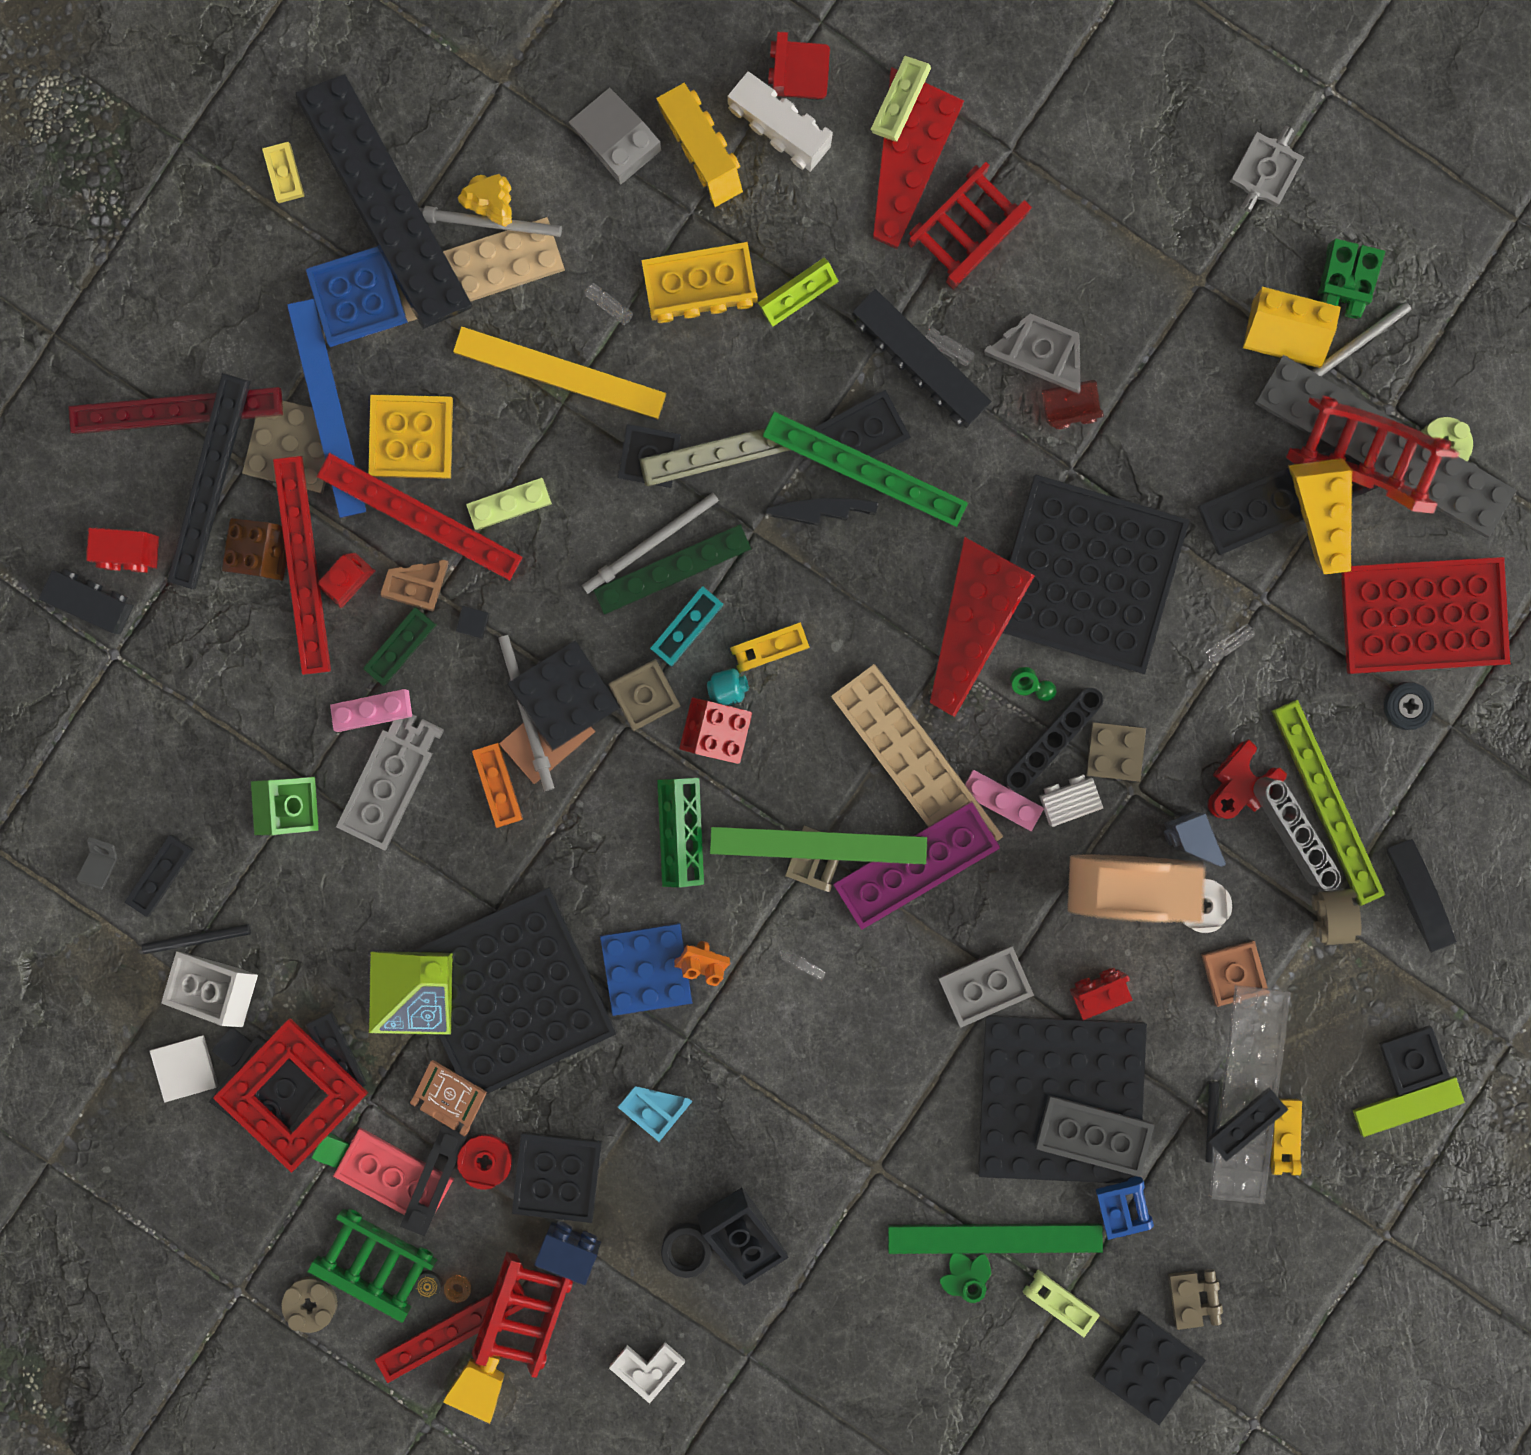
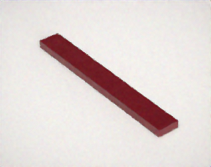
M281 388L248 390L241 419L283 415ZM217 393L68 406L70 433L82 434L209 422Z

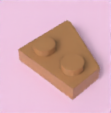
M441 560L439 563L417 564L409 568L388 569L380 595L387 599L433 612L449 563L446 560Z

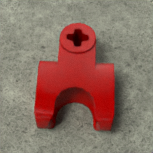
M1249 739L1240 742L1213 775L1222 784L1210 796L1207 806L1209 812L1217 818H1234L1245 805L1253 812L1262 807L1254 794V785L1259 778L1253 775L1249 766L1252 756L1257 751V747ZM1271 768L1262 777H1269L1284 782L1287 773L1282 768ZM1273 786L1269 789V796L1273 792ZM1222 800L1227 801L1225 804L1227 810H1221L1223 805L1220 802Z

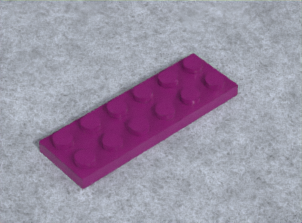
M973 801L913 835L915 837H927L926 864L868 862L833 884L861 930L1000 849V845Z

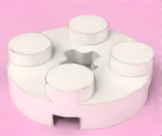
M1204 878L1203 898H1205L1206 902H1211V907H1208L1206 913L1202 914V923H1183L1197 932L1209 933L1221 928L1226 919H1229L1232 912V900L1230 894L1222 885L1214 880Z

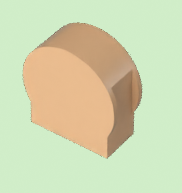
M1071 855L1068 911L1075 914L1115 919L1202 923L1203 861L1141 856Z

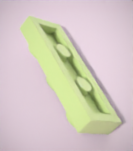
M904 56L871 127L873 134L897 142L931 70L929 63Z
M539 478L468 503L466 506L474 528L477 531L551 505L552 502L543 478Z

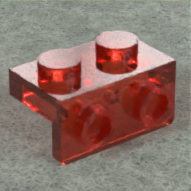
M1095 380L1080 382L1081 390L1079 394L1064 387L1042 390L1046 422L1051 427H1055V429H1066L1071 426V423L1081 422V424H1090L1096 422L1097 418L1104 417L1103 410L1100 408L1097 382Z

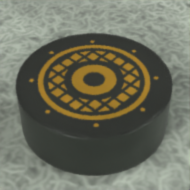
M423 1272L419 1275L414 1285L415 1294L422 1300H432L440 1293L442 1281L434 1272Z

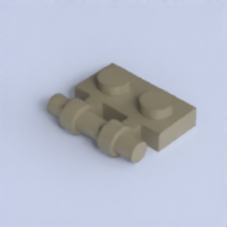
M1195 1270L1168 1274L1174 1323L1177 1330L1204 1326L1202 1317L1204 1315H1210L1211 1325L1222 1324L1221 1314L1223 1309L1218 1299L1220 1286L1219 1280L1215 1276V1270H1205V1280L1200 1281L1197 1279ZM1207 1291L1208 1304H1201L1199 1292Z

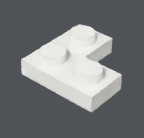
M664 1343L652 1358L646 1362L627 1345L610 1364L609 1369L650 1403L682 1367L685 1359L667 1343Z

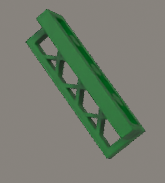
M699 778L659 779L657 781L662 887L704 885ZM683 784H690L691 795L688 800L683 796ZM687 811L692 815V822L689 827L686 825L684 818ZM689 838L693 841V849L690 854L686 850V841ZM690 864L694 868L695 880H687V869Z

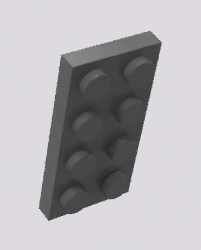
M1049 1095L1035 1148L1141 1177L1155 1125L1152 1122Z

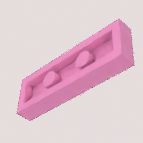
M406 689L330 705L333 730L336 732L412 717L409 690Z
M972 770L965 783L978 803L1031 832L1044 810L1042 806L975 770Z

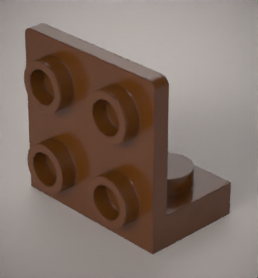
M231 518L222 571L283 581L287 559L282 526L268 522Z

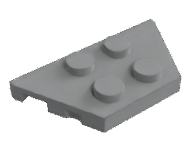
M1031 313L1020 321L1018 326L1009 329L1003 334L1004 337L992 346L989 345L984 351L985 355L1068 390L1078 394L1081 390L1079 333Z

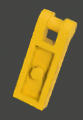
M800 622L733 646L730 650L732 656H736L739 664L736 667L738 672L741 673L810 647ZM753 648L756 658L749 661L745 651Z
M1280 1099L1288 1111L1272 1123L1271 1172L1272 1175H1282V1172H1289L1291 1175H1301L1302 1101L1300 1099ZM1282 1154H1290V1162H1282Z

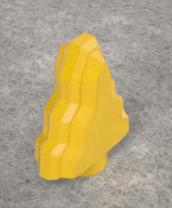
M500 174L490 177L477 175L471 179L467 187L462 189L461 194L458 196V201L465 209L474 210L482 216H488L491 221L504 227L512 223V210L509 206L511 186L506 177H502Z

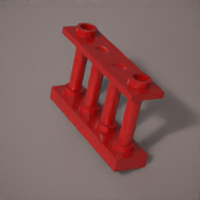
M987 162L981 167L978 165L974 166L966 175L968 180L924 225L919 222L909 233L911 238L908 245L911 248L920 241L948 269L947 272L950 275L946 283L952 289L1029 214L1032 208L1025 200L1019 206L1016 203L1012 204L984 176L990 166ZM975 184L1005 212L1004 216L1006 219L1000 225L997 222L993 223L965 195ZM956 203L986 231L985 235L987 238L981 244L978 241L974 242L946 214ZM937 222L967 250L966 253L969 256L962 263L959 260L955 261L927 233Z
M506 1252L471 1353L475 1364L486 1366L489 1357L492 1358L493 1355L528 1363L527 1368L531 1376L537 1378L539 1370L545 1366L547 1359L546 1350L565 1295L571 1291L573 1281L559 1275L554 1276L523 1268L517 1254ZM523 1279L554 1287L550 1301L515 1294L512 1290L515 1280ZM512 1304L545 1312L541 1327L505 1319L503 1315L506 1306ZM505 1330L535 1337L536 1341L532 1353L497 1345L495 1341L497 1332Z

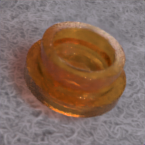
M462 1275L451 1276L444 1285L445 1296L455 1303L465 1301L471 1292L469 1280ZM460 1284L463 1290L456 1292L453 1289V1285Z

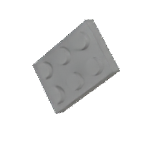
M1012 945L938 977L960 1028L1034 996Z

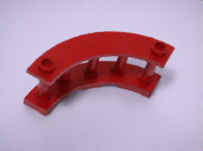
M1322 396V399L1309 398L1308 403L1320 410L1306 446H1303L1302 449L1290 448L1287 459L1294 464L1344 459L1345 461L1346 458L1344 456L1358 421L1376 426L1378 429L1364 463H1360L1359 466L1345 461L1352 470V482L1370 489L1377 485L1388 490L1386 493L1387 497L1399 502L1411 511L1434 513L1437 503L1428 498L1429 493L1427 491L1442 456L1458 458L1459 452L1450 447L1451 443L1438 437L1432 438L1416 429L1386 417L1340 404L1338 400L1329 396ZM1330 414L1346 417L1348 419L1334 453H1330V456L1318 453L1316 449ZM1388 432H1392L1406 438L1407 441L1393 475L1387 477L1375 472L1376 468L1374 466ZM1418 444L1429 450L1431 455L1417 488L1412 489L1404 484L1405 480L1403 477Z

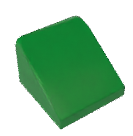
M330 1133L317 1146L311 1158L338 1168L350 1143Z

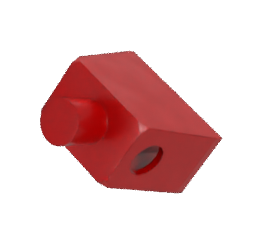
M357 553L344 554L320 579L318 585L323 593L340 608H343L373 575L375 570Z

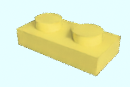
M285 142L263 148L276 201L282 203L305 197L291 144Z

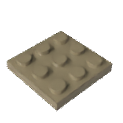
M282 400V416L255 419L242 474L276 482L273 459L302 456L307 490L323 494L326 482L316 476L325 462V456L313 408Z

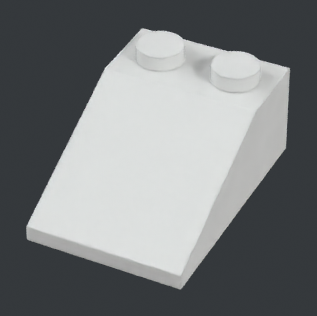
M176 951L161 1003L221 1026L243 1027L258 975L237 967Z

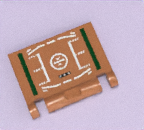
M432 1060L410 1104L417 1106L420 1099L424 1100L420 1108L421 1111L453 1130L461 1122L464 1126L460 1130V1134L466 1136L487 1092Z

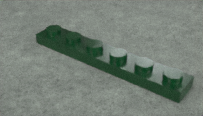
M740 524L595 589L594 592L604 615L750 551L751 547Z

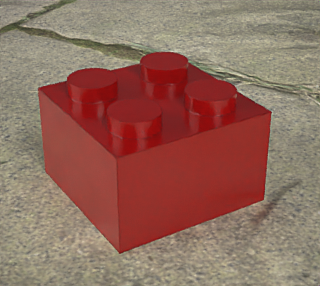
M89 528L87 561L96 563V568L121 571V566H123V570L148 573V568L157 569L159 536L141 531Z

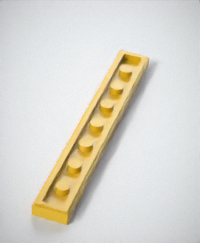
M462 326L453 351L454 354L657 420L666 397L664 392Z

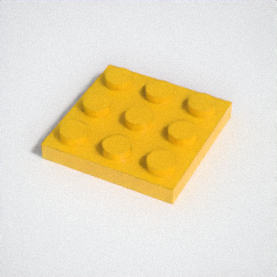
M370 395L369 474L374 477L451 479L453 398L441 396Z

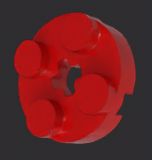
M480 1134L471 1137L461 1148L457 1159L458 1170L465 1179V1182L471 1187L481 1190L491 1189L503 1182L512 1167V1155L509 1145L501 1138L492 1134ZM483 1155H488L489 1159L492 1160V1164H488L486 1168H482V1163L478 1162V1158H482Z

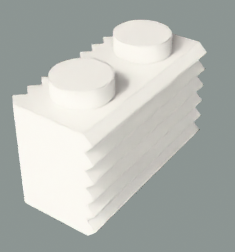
M1083 774L1069 779L1070 784L1060 788L1059 784L1044 788L1045 793L1039 795L1050 826L1053 827L1103 809L1093 778H1085Z

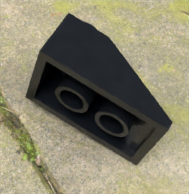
M742 1187L697 1215L703 1237L743 1286L789 1258L763 1215Z

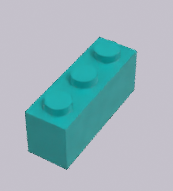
M702 586L650 649L670 666H673L724 604Z

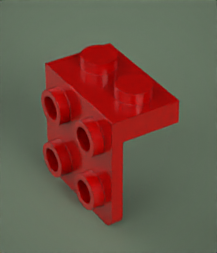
M777 32V41H771L770 58H775V68H769L768 85H773L777 96L824 99L827 96L830 47L827 44L788 41V32Z

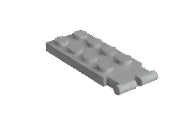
M414 714L409 718L394 720L389 731H382L336 826L382 850L387 849L433 753L428 750L434 738L440 739L444 729L424 719L421 720L418 728L414 727L413 724L417 718Z

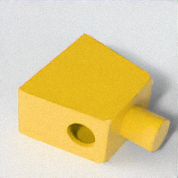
M494 1355L492 1358L489 1357L486 1366L475 1364L474 1359H470L448 1390L443 1403L490 1424L505 1375L503 1372L496 1370L500 1357Z

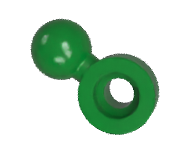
M1020 667L1011 674L1010 683L1014 692L1019 695H1029L1035 692L1037 698L1041 701H1050L1056 695L1055 684L1049 680L1039 682L1035 671L1029 667Z

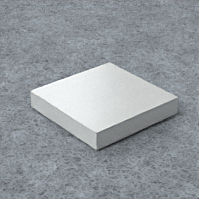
M204 1035L150 1050L164 1103L218 1087Z

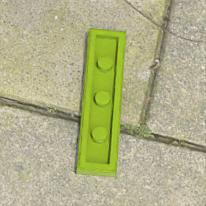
M1452 1076L1402 1095H1396L1354 1109L1353 1113L1361 1136L1366 1137L1465 1102L1457 1078Z

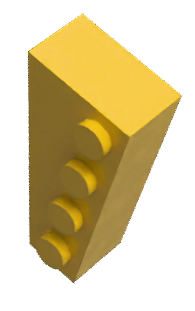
M684 82L656 98L660 111L678 142L682 141L681 147L689 163H695L693 166L702 186L708 187L710 200L714 207L742 193L743 190L737 169L740 168L739 162L733 153H727L725 149L727 143L721 132L715 133L713 130L714 122L708 111L702 112L699 107L701 101L696 91H690Z
M1344 459L1288 465L1316 563L1323 574L1351 571L1352 470Z

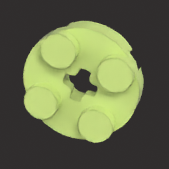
M1442 417L1433 420L1421 430L1422 433L1432 438H1447L1451 443V448L1459 452L1458 456L1468 462L1473 450V438L1470 428L1466 423L1460 422L1455 418Z

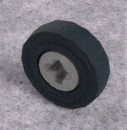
M1414 682L1401 683L1394 686L1387 693L1384 701V712L1387 719L1395 727L1403 730H1416L1424 726L1431 719L1434 711V700L1430 692L1424 686ZM1411 699L1415 709L1410 710L1408 714L1407 709L1403 708V703H1407Z

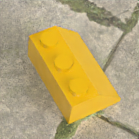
M1262 287L1252 302L1243 348L1279 358L1285 355L1295 362L1321 368L1336 332L1341 307Z

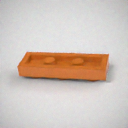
M499 743L472 751L496 828L523 820Z

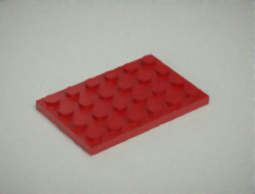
M1504 557L1351 566V571L1341 572L1347 674L1510 664Z

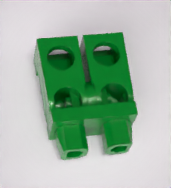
M1335 238L1328 243L1326 264L1317 296L1321 297V302L1338 306L1339 301L1347 303L1344 316L1359 319L1365 310V306L1372 302L1373 292L1386 251L1364 245L1358 248L1359 244Z

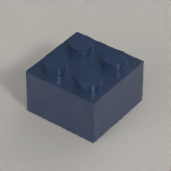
M551 1222L534 1266L585 1286L598 1255L601 1241H598L597 1237L589 1232H582L581 1234L573 1231L572 1227L564 1222H557V1224Z

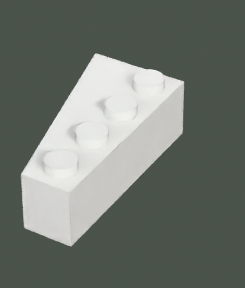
M748 71L727 96L728 105H730L728 107L729 110L736 117L741 118L743 116L750 122L749 126L757 134L762 135L764 133L770 138V143L776 150L781 153L783 151L787 152L792 157L791 161L802 170L806 168L811 172L831 148L833 132L826 127L821 131L815 124V119L807 113L800 116L792 102L784 98L778 100L774 89Z

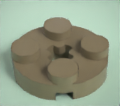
M309 1276L298 1279L287 1289L282 1299L283 1316L288 1322L289 1327L294 1331L304 1333L320 1331L330 1323L337 1310V1296L334 1289L322 1282V1279ZM306 1298H310V1301L313 1303L316 1302V1306L313 1307L312 1311H308L307 1308L303 1307Z

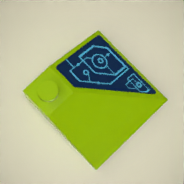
M372 951L370 959L369 1033L451 1034L452 953Z

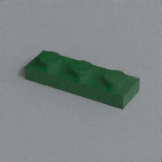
M414 607L363 669L381 685L386 686L437 624L417 607Z

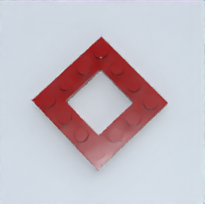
M290 1018L213 1099L292 1173L368 1092ZM288 1059H291L328 1095L294 1132L254 1096Z

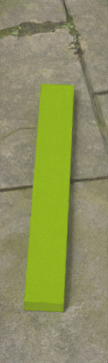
M1294 700L1272 710L1271 712L1347 881L1357 895L1356 901L1358 905L1362 906L1384 896V890L1299 701Z

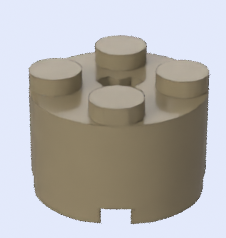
M1353 889L1318 892V895H1312L1313 911H1317L1318 921L1313 923L1314 935L1319 937L1320 942L1324 945L1359 943L1360 940L1356 936L1361 935V914L1359 905H1353L1352 898H1357Z

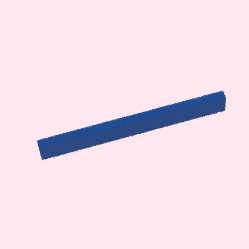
M310 299L287 304L325 460L328 454L331 453L355 466L315 300ZM332 485L340 518L367 512L364 502Z

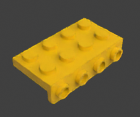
M748 242L641 260L652 320H657L658 323L673 321V317L684 315V318L687 319L700 316V312L711 311V314L726 312V308L737 306V309H747L753 307V303L758 302Z

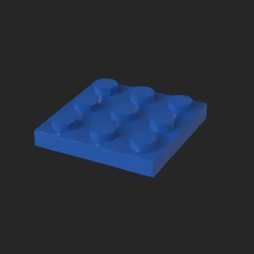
M378 247L306 269L326 340L330 347L408 323L395 278Z
M680 923L600 936L613 1016L692 1004L689 979L684 978L682 969L674 965V960L679 958L684 951Z

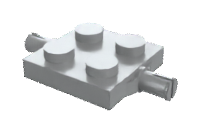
M1284 126L1278 139L1268 138L1259 132L1254 135L1230 180L1231 183L1244 189L1248 194L1241 205L1242 210L1247 207L1246 212H1251L1257 199L1264 200L1275 207L1280 204L1304 159L1303 156L1294 152L1287 145L1294 132L1292 128L1289 129L1288 126Z

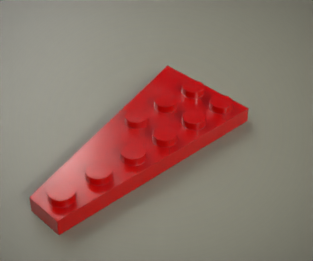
M892 67L889 89L898 71ZM924 82L897 142L885 137L883 138L873 239L898 249L964 104V100Z
M964 537L930 700L931 704L952 716H956L1035 576Z

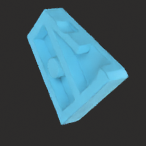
M634 1086L618 1105V1108L660 1142L692 1101L689 1098Z

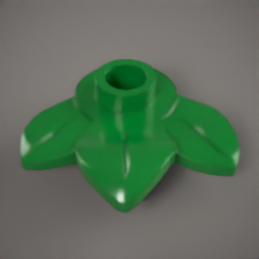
M953 1253L949 1261L951 1274L940 1278L943 1289L952 1296H961L969 1303L981 1301L986 1294L985 1283L991 1276V1266L987 1256L981 1254L971 1261L964 1254ZM975 1284L977 1286V1290L975 1292H969V1285Z

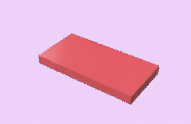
M360 1127L333 1177L405 1215L426 1163ZM433 1168L419 1201L420 1204L429 1207L443 1173L440 1170ZM451 1176L448 1180V1183L446 1185V1188L441 1197L438 1207L440 1206L444 1196L446 1195L450 1185L454 1180V1178H452Z

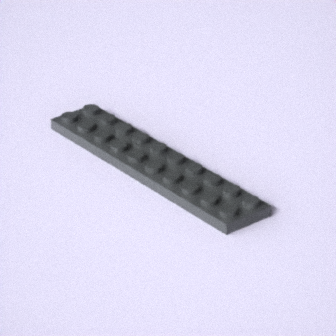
M1285 355L1280 357L1254 402L1256 405L1308 435L1311 434L1320 411L1308 403L1310 397L1322 399V396H1329L1338 400L1340 404L1362 409L1398 422ZM1330 414L1320 442L1335 450L1348 418ZM1358 421L1345 456L1358 464L1364 463L1378 427ZM1388 432L1374 466L1376 468L1375 472L1387 477L1393 475L1406 444V438ZM1418 444L1403 477L1405 480L1404 484L1412 489L1417 488L1431 455L1429 450ZM1442 456L1427 492L1429 493L1428 498L1437 503L1435 509L1488 538L1493 533L1517 490L1459 456L1458 458Z

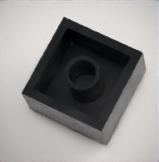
M626 424L617 478L645 483L639 459L679 449L681 434ZM673 480L654 485L672 488Z

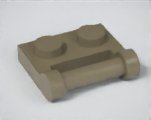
M805 825L802 828V831L821 832ZM791 858L785 876L831 892L833 886L831 881L839 860L827 861L820 880L814 878L820 859Z

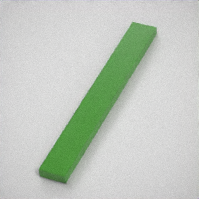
M711 827L710 854L926 864L927 837Z

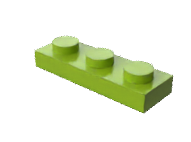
M824 257L758 302V305L768 323L773 327L839 281L829 261Z

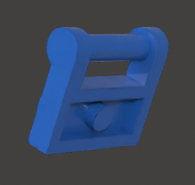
M1135 1176L1128 1179L1127 1182L1095 1189L1108 1240L1153 1228V1219L1148 1214L1143 1190L1145 1185L1142 1177ZM1133 1194L1138 1218L1132 1221L1125 1196Z

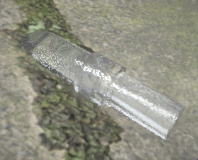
M782 949L779 950L780 958L783 961L794 966L795 969L822 981L826 974L825 970L809 963V960L803 957H798Z

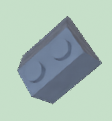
M1191 812L1164 823L1167 829L1164 831V836L1169 846L1173 845L1175 849L1218 866L1226 865L1206 814Z

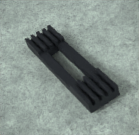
M442 1124L400 1227L424 1237L426 1236L467 1135L463 1136L459 1130H453ZM439 1153L448 1156L449 1159L429 1207L420 1204L419 1201Z

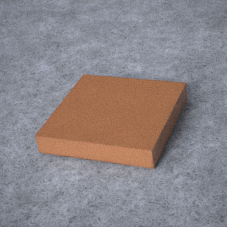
M1251 940L1201 954L1215 1006L1219 1007L1269 993L1255 941Z

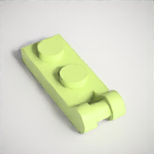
M1037 1270L1033 1276L1035 1278L1030 1286L1026 1285L1022 1292L1029 1299L1085 1337L1099 1318V1313L1054 1282L1046 1274ZM1043 1285L1049 1289L1044 1297L1038 1293Z

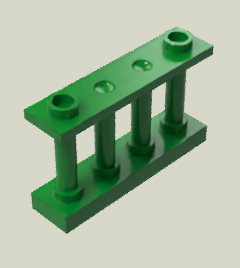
M343 1208L336 1220L344 1224L326 1256L320 1257L318 1255L307 1272L403 1323L412 1307L407 1304L408 1301L406 1299L424 1267L431 1271L438 1259L434 1258V1254L423 1247L418 1249L364 1220L362 1214L358 1211ZM355 1229L366 1235L367 1238L350 1269L344 1270L337 1266L336 1259L350 1233ZM376 1242H379L391 1250L374 1281L368 1283L360 1278L359 1273ZM401 1254L414 1261V1264L399 1292L392 1296L384 1291L383 1285Z

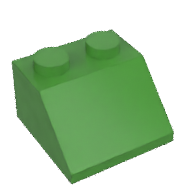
M315 777L251 781L254 835L319 831Z

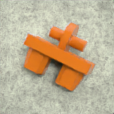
M700 941L696 947L687 945L682 955L674 960L675 967L682 969L684 978L692 980L701 974L705 975L707 984L718 986L723 980L725 969L730 965V958L709 951L710 946L706 941Z

